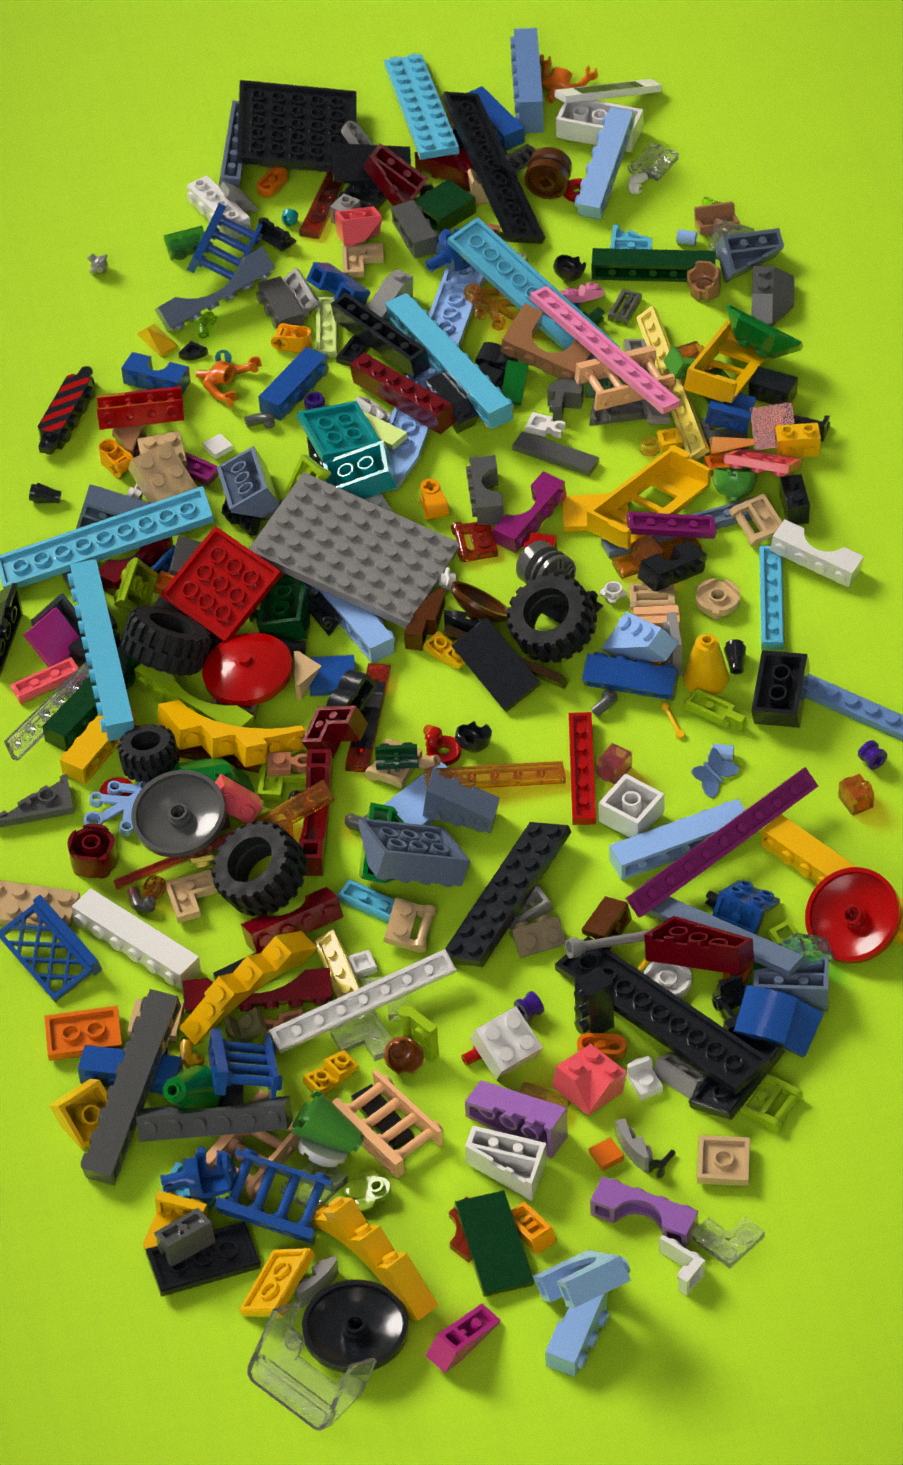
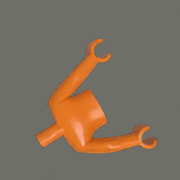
M543 54L539 57L542 67V88L550 91L546 98V101L549 103H553L555 99V90L585 87L590 80L593 81L598 77L597 68H595L594 72H590V66H587L585 69L586 75L578 83L570 84L572 73L569 70L554 67L548 76L549 67L552 65L551 56L545 61Z
M258 356L251 357L248 360V364L234 365L225 361H217L209 371L197 370L196 378L204 379L202 382L204 388L216 400L225 402L227 407L231 408L234 406L233 401L238 400L235 392L229 391L223 394L215 386L220 384L228 385L235 374L248 371L258 372V367L262 366V362Z

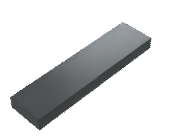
M523 431L512 445L513 451L587 476L591 475L599 463V457Z

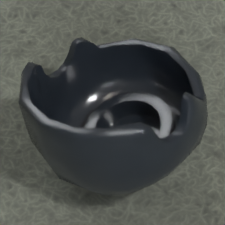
M560 255L554 261V271L557 276L569 282L580 279L586 267V262L582 264L578 256L572 258L569 255Z
M475 721L468 725L462 724L456 729L455 741L462 749L471 753H477L488 746L492 730L487 724L483 727L477 726Z

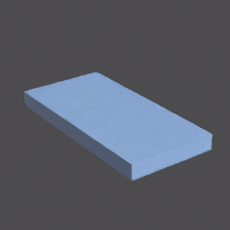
M442 762L439 766L433 767L440 770L439 775L450 780L455 777L460 780L459 784L470 789L473 787V785ZM430 768L383 805L394 807L398 812L397 815L404 823L430 825L435 820L424 817L423 809L433 768Z

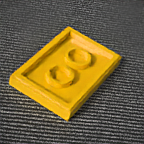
M609 494L566 496L562 502L564 532L588 531L587 511ZM628 504L621 508L620 511L627 514Z
M312 1249L273 1250L239 1310L243 1317L281 1316L315 1256Z

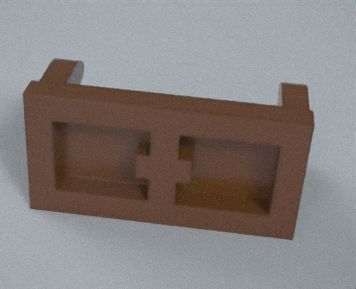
M605 896L581 929L582 934L594 939L621 935L632 920L628 902Z

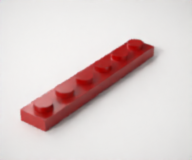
M592 712L569 713L572 825L596 824Z

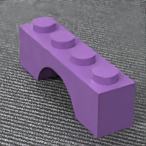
M602 1177L590 1200V1215L612 1223L627 1215L640 1214L647 1216L659 1225L662 1235L669 1239L677 1240L684 1248H687L698 1226V1211L692 1207L672 1202L663 1196H655L641 1188L630 1187L616 1179Z

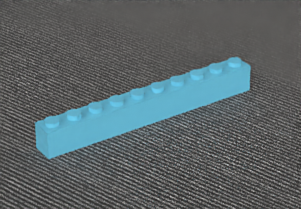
M405 293L385 303L389 321L397 329L426 348L430 365L438 373L446 372L469 398L478 416L491 430L513 420L512 410L514 406L512 401L502 394L498 386L495 387L492 384L489 376H485L477 364L474 365L468 354L460 350L459 345L450 339L446 331L440 329L438 323L429 317L427 311L420 308L416 299H412Z
M97 560L70 564L71 573L67 574L69 586H74V589H71L73 603L78 602V605H74L76 618H81V621H78L80 634H85V637H81L83 649L89 651V653H85L87 667L92 666V669H89L91 683H96L95 686H92L94 699H99L100 701L96 703L98 716L103 715V719H99L102 733L107 732L108 741L118 740L135 727Z

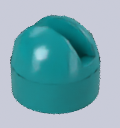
M285 209L282 213L283 224L286 226L295 225L298 220L297 211Z
M220 350L216 353L215 362L221 361L220 353H224L225 362L231 363L232 356L230 352Z

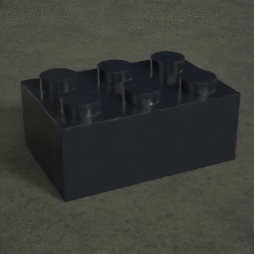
M762 650L751 709L754 724L800 728L810 670L808 654Z

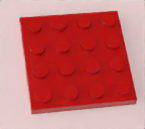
M214 526L160 596L182 613L193 618L194 621L200 622L203 627H206L217 638L226 642L238 632L283 574L273 565Z

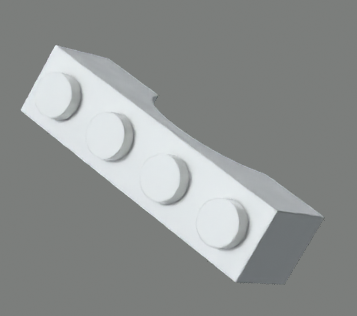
M785 519L774 533L770 551L848 588L861 571L864 558L863 555L845 547L832 552L815 549L806 541L804 528Z

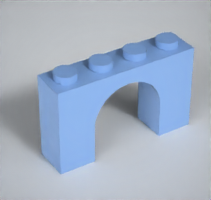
M591 1250L580 1253L533 1276L544 1301L552 1302L563 1296L566 1305L574 1308L631 1281L628 1274L630 1273V1267L624 1258L619 1255Z

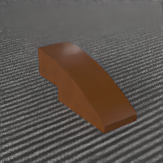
M439 588L431 594L414 612L413 618L404 632L405 649L423 651L427 635H434L438 631L446 604L445 588Z

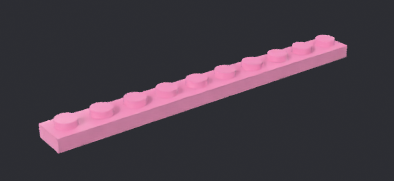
M548 286L530 293V300L661 414L670 412L680 406V400Z

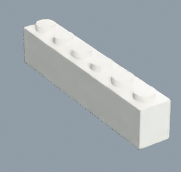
M93 889L88 890L72 905L73 920L80 928H86L96 938L105 940L113 949L120 950L128 955L132 961L141 963L152 974H158L164 978L169 985H175L183 990L182 980L194 979L201 972L199 956Z

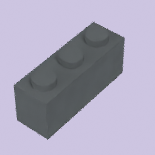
M414 200L391 206L392 223L413 257L418 258L437 252L438 234L432 230L429 219H425L422 208L418 207Z
M281 276L258 283L259 292H256L258 302L264 305L265 313L271 317L274 329H277L281 323L305 326L304 313Z

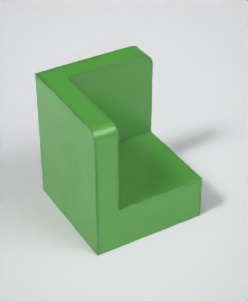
M671 347L663 362L669 372L675 375V379H686L687 370L696 358H684L677 347Z

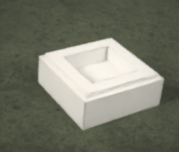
M221 433L203 442L204 449L215 460L233 451V445Z
M369 949L347 956L357 979L378 972L377 965Z

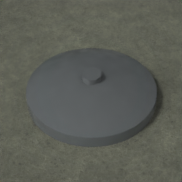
M192 770L170 771L152 779L138 793L131 812L132 826L141 844L149 851L164 857H185L203 850L217 838L225 823L226 803L220 788L208 776Z

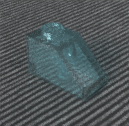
M795 933L778 944L803 955L807 963L821 961L823 956H828V962L834 960L829 943L825 937Z

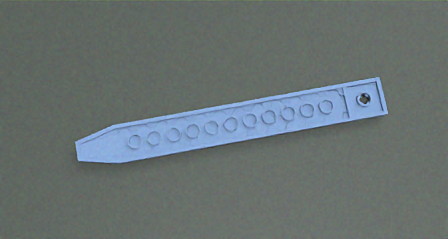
M472 266L460 271H450L446 268L429 312V317L435 320L440 329L446 331L450 339L456 342L459 347L479 292L482 290L485 278ZM430 365V368L415 379L409 374H406V377L431 391L426 380L439 373ZM394 407L388 423L407 432L408 438L395 450L388 448L392 456L397 481V488L391 490H398L419 461L430 428Z

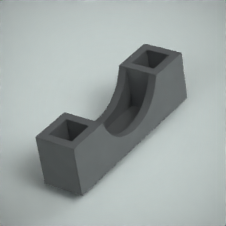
M495 455L469 457L470 466H466V476L468 479L472 517H477L478 525L498 524L504 517L502 495L500 492L489 490L498 485Z

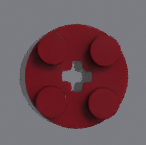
M91 823L83 825V829L77 832L74 830L70 834L67 846L74 874L86 878H107L118 861L115 837L109 832V829L104 825Z

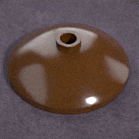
M454 581L452 583V594L458 605L467 612L468 618L484 620L487 617L490 622L507 621L508 607L501 601L471 584L461 581Z

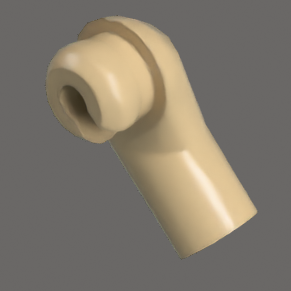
M422 755L418 759V768L425 772L441 764L438 755Z

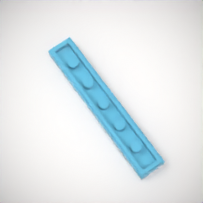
M759 546L761 649H784L782 556L770 551L771 546Z

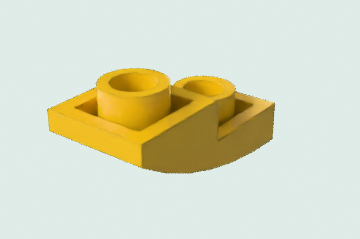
M439 630L424 643L423 649L441 662L456 669H460L465 664L451 646L453 642Z
M342 1050L324 1059L322 1067L303 1076V1083L312 1093L318 1089L323 1094H326L348 1079L359 1069V1065L345 1050Z

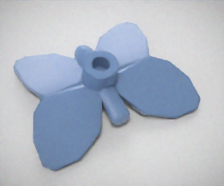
M712 748L708 755V762H704V766L692 768L691 773L696 779L702 781V788L705 794L710 798H714L718 793V781L721 783L724 780L721 776H733L739 771V767L733 762L722 760L717 749Z

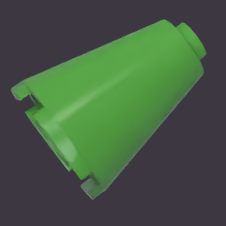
M316 1089L310 1095L313 1101L311 1103L305 1102L297 1114L290 1133L348 1154L352 1150L356 1152L364 1140L361 1138L362 1132L321 1091Z

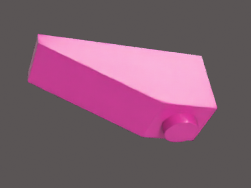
M481 1303L437 1334L425 1356L446 1373L460 1363L501 1320Z

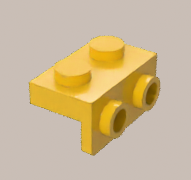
M818 423L775 426L776 455L793 458L820 456L821 437Z

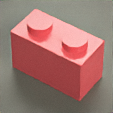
M220 774L215 783L220 788L224 797L226 812L246 824L253 822L263 808L260 796Z

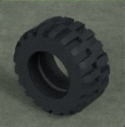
M548 573V576L541 574L536 576L537 579L533 581L530 579L525 582L526 585L523 588L520 586L516 591V597L513 596L509 602L511 607H508L506 614L508 617L507 626L521 650L528 654L530 658L534 660L539 659L544 663H549L550 660L557 663L561 662L562 658H566V660L572 658V654L575 652L580 653L583 650L582 646L584 644H589L592 639L590 634H594L596 630V625L594 624L597 622L596 608L583 586L576 579L570 578L565 574H560L559 576L557 573ZM555 605L569 606L568 614L559 626L548 631L535 630L536 621L543 611Z
M139 606L130 612L120 642L123 651L129 657H132L133 660L142 663L146 667L154 668L160 672H167V674L191 676L202 669L212 638L206 627H203L200 622L194 621L189 616H184L182 613L174 612L167 608Z
M258 821L257 824L251 822L246 824L244 828H237L233 835L229 834L225 838L227 841L224 845H220L218 856L214 857L213 864L215 867L212 868L214 886L218 893L241 913H245L248 916L267 915V912L270 914L275 913L279 907L287 906L289 904L288 901L292 897H296L298 888L302 887L304 883L303 876H306L307 866L305 865L307 864L304 849L286 830L273 822ZM272 856L269 866L258 878L247 882L252 868L263 858Z

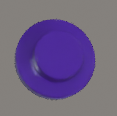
M311 392L307 394L304 406L308 410L324 407L325 399L321 393Z

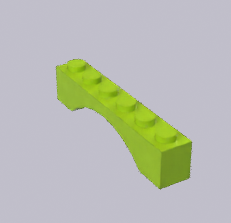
M142 663L135 668L136 683L139 688L147 690L158 700H163L164 702L180 700L191 710L214 721L234 726L255 728L254 716L239 706L218 705L202 701L183 690L172 674L146 667Z

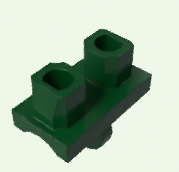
M404 742L402 745H389L387 743L375 746L376 770L395 769V772H400V769L418 768L417 744Z

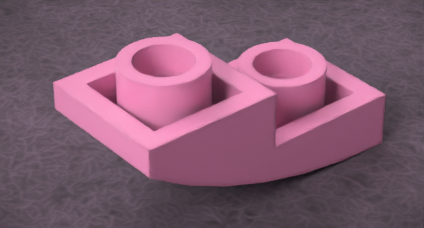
M587 282V285L580 284L579 291L573 288H566L565 291L559 290L571 303L591 301L603 296L605 293L599 287V284Z

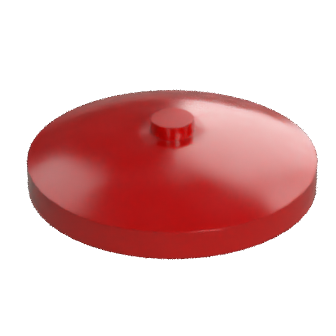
M257 632L235 635L226 642L222 641L210 651L202 667V677L208 693L223 704L237 705L239 707L253 706L272 699L287 686L293 673V661L288 647L280 639L272 635Z
M861 867L844 868L825 877L811 893L805 910L806 930L815 947L825 956H828V958L847 964L862 963L884 952L895 939L902 918L900 899L894 887L879 873Z

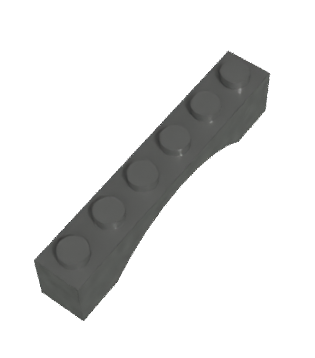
M290 1096L276 1097L275 1100L263 1098L244 1104L208 1109H182L169 1106L143 1108L136 1117L139 1142L287 1130L293 1121Z

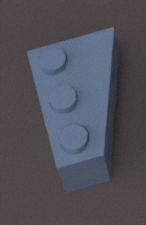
M780 229L722 236L715 245L725 283L752 270L753 266H759L775 258L784 248Z
M90 484L76 529L152 503Z
M433 768L426 791L423 816L435 821L448 822L454 826H463L478 832L491 833L500 798L475 786L471 789L459 784V779L453 777L450 780L439 775L440 770Z
M828 956L821 957V961L807 963L804 960L803 964L791 977L771 968L754 970L753 986L778 992L782 991L798 997V1000L820 1011H828Z

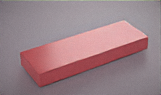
M70 657L10 686L17 700L22 704L82 675L78 666Z

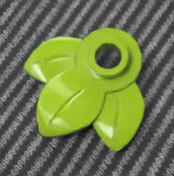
M373 1169L360 1170L359 1178L348 1181L342 1188V1192L346 1196L355 1200L362 1213L371 1210L376 1202L385 1201L391 1194L390 1182L386 1178L380 1177L378 1172Z

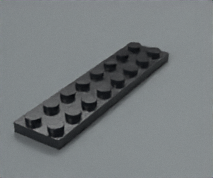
M529 822L445 949L453 964L483 967L572 833L569 825Z

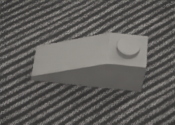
M396 269L384 279L367 307L386 320L388 318L386 302L405 293L413 297V276Z

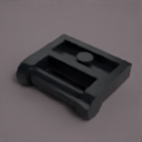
M351 183L338 197L340 198L343 194H347L360 200L361 208L374 206L377 211L387 199L377 185Z

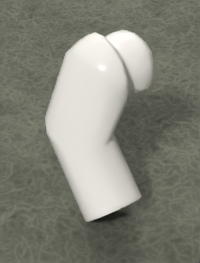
M642 172L629 178L628 190L630 193L635 195L642 192V189H640L642 185L640 183L648 180L647 173Z

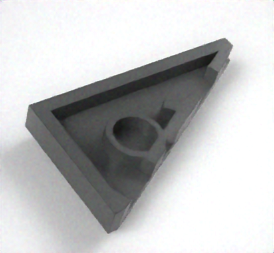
M594 396L589 426L646 419L642 402L635 401L595 411Z
M67 774L60 776V781L51 787L45 785L38 792L22 799L17 803L18 807L7 813L5 810L1 812L0 827L73 814L74 809Z

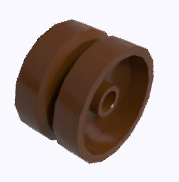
M552 147L540 148L533 152L524 176L527 189L533 195L542 199H554L563 195L568 187L572 172V162L569 156L563 151Z

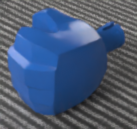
M447 229L440 233L439 243L436 246L437 255L425 261V265L430 272H434L441 266L450 271H460L471 266L447 244V239L452 235ZM454 229L453 234L459 231L460 229Z
M198 1147L194 1158L183 1159V1171L160 1175L163 1191L186 1186V1188H189L191 1197L207 1199L231 1191L237 1170L231 1154L217 1150L216 1165L209 1167L206 1162L205 1147Z

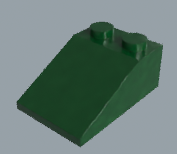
M289 575L281 576L260 604L257 622L258 630L260 633L269 634L276 638L308 639L310 626L309 584Z

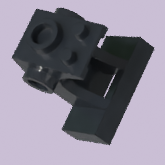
M733 974L729 976L730 979L718 981L717 989L712 995V1004L715 1010L720 1011L726 1019L723 1021V1027L739 1038L740 1034L733 1032L738 1015H735L731 1009L741 1006L746 987L742 985V976L736 977Z

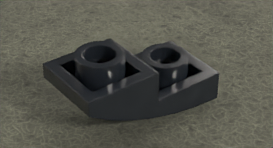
M225 499L221 512L231 524H239L248 535H257L262 518L232 513L227 499Z
M444 610V627L451 625L464 632H469L482 621L467 619V612Z

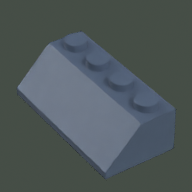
M254 446L217 467L227 503L232 513L262 518L265 515L272 514L280 506L267 465Z

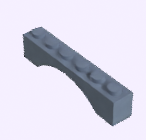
M260 247L241 259L232 279L218 292L201 298L185 299L174 297L157 307L155 311L166 330L168 331L173 328L175 332L185 326L183 323L185 320L190 318L193 321L202 316V310L208 308L211 311L220 305L218 301L225 298L228 301L237 295L235 291L242 288L245 291L254 285L252 281L260 278L262 281L271 275L270 271L275 267L264 248Z

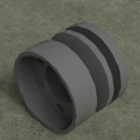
M539 540L528 545L520 554L516 564V573L518 578L525 583L530 579L532 581L537 579L536 576L541 574L548 576V573H557L558 576L565 574L570 578H575L576 567L574 561L567 555L558 551L547 541Z

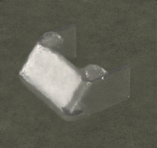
M295 1302L275 1308L248 1365V1377L256 1386L313 1429H326L361 1396L377 1360L372 1357L349 1365L346 1373L339 1378L337 1384L299 1356L303 1349V1339L300 1333L292 1328L301 1304Z

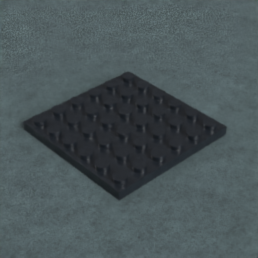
M240 80L237 163L332 172V143L349 144L343 136L341 129L347 121L357 123V91Z

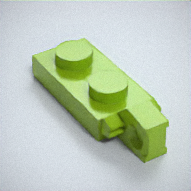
M698 688L684 702V709L721 726H730L732 729L741 732L746 727V716L740 714L735 709V705Z

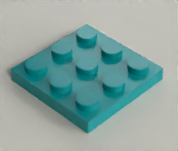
M357 401L300 411L297 414L299 423L321 461L332 459L380 441Z

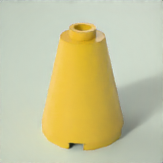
M700 635L693 646L683 674L684 684L692 693L698 688L711 695H716L725 689L729 681V673L719 641L714 635Z

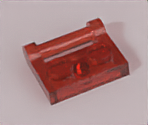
M455 522L451 525L452 534L455 535L456 541L459 543L458 556L460 561L468 562L498 557V549L490 524L478 525L477 522L467 524ZM464 535H470L474 550L467 548Z

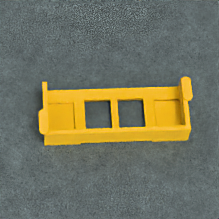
M728 319L689 366L683 389L720 402L726 401L732 404L739 393L749 384L757 367H761L766 359L758 356L755 353L756 350L750 347L745 349L737 344L730 320ZM718 354H722L746 362L748 365L741 369L714 359ZM711 365L739 376L736 380H732L721 375L705 372V370Z
M672 445L658 458L587 511V530L620 548L623 547L628 550L646 535L631 534V530L627 527V514L620 511L621 508L630 501H634L655 513L677 514L688 506L691 500L710 486L711 468L689 458V452ZM652 486L675 499L662 508L639 495Z

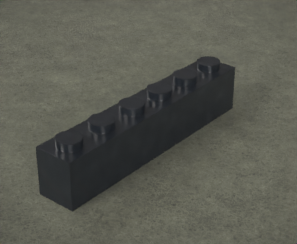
M347 292L330 303L336 323L414 379L430 368L426 348Z

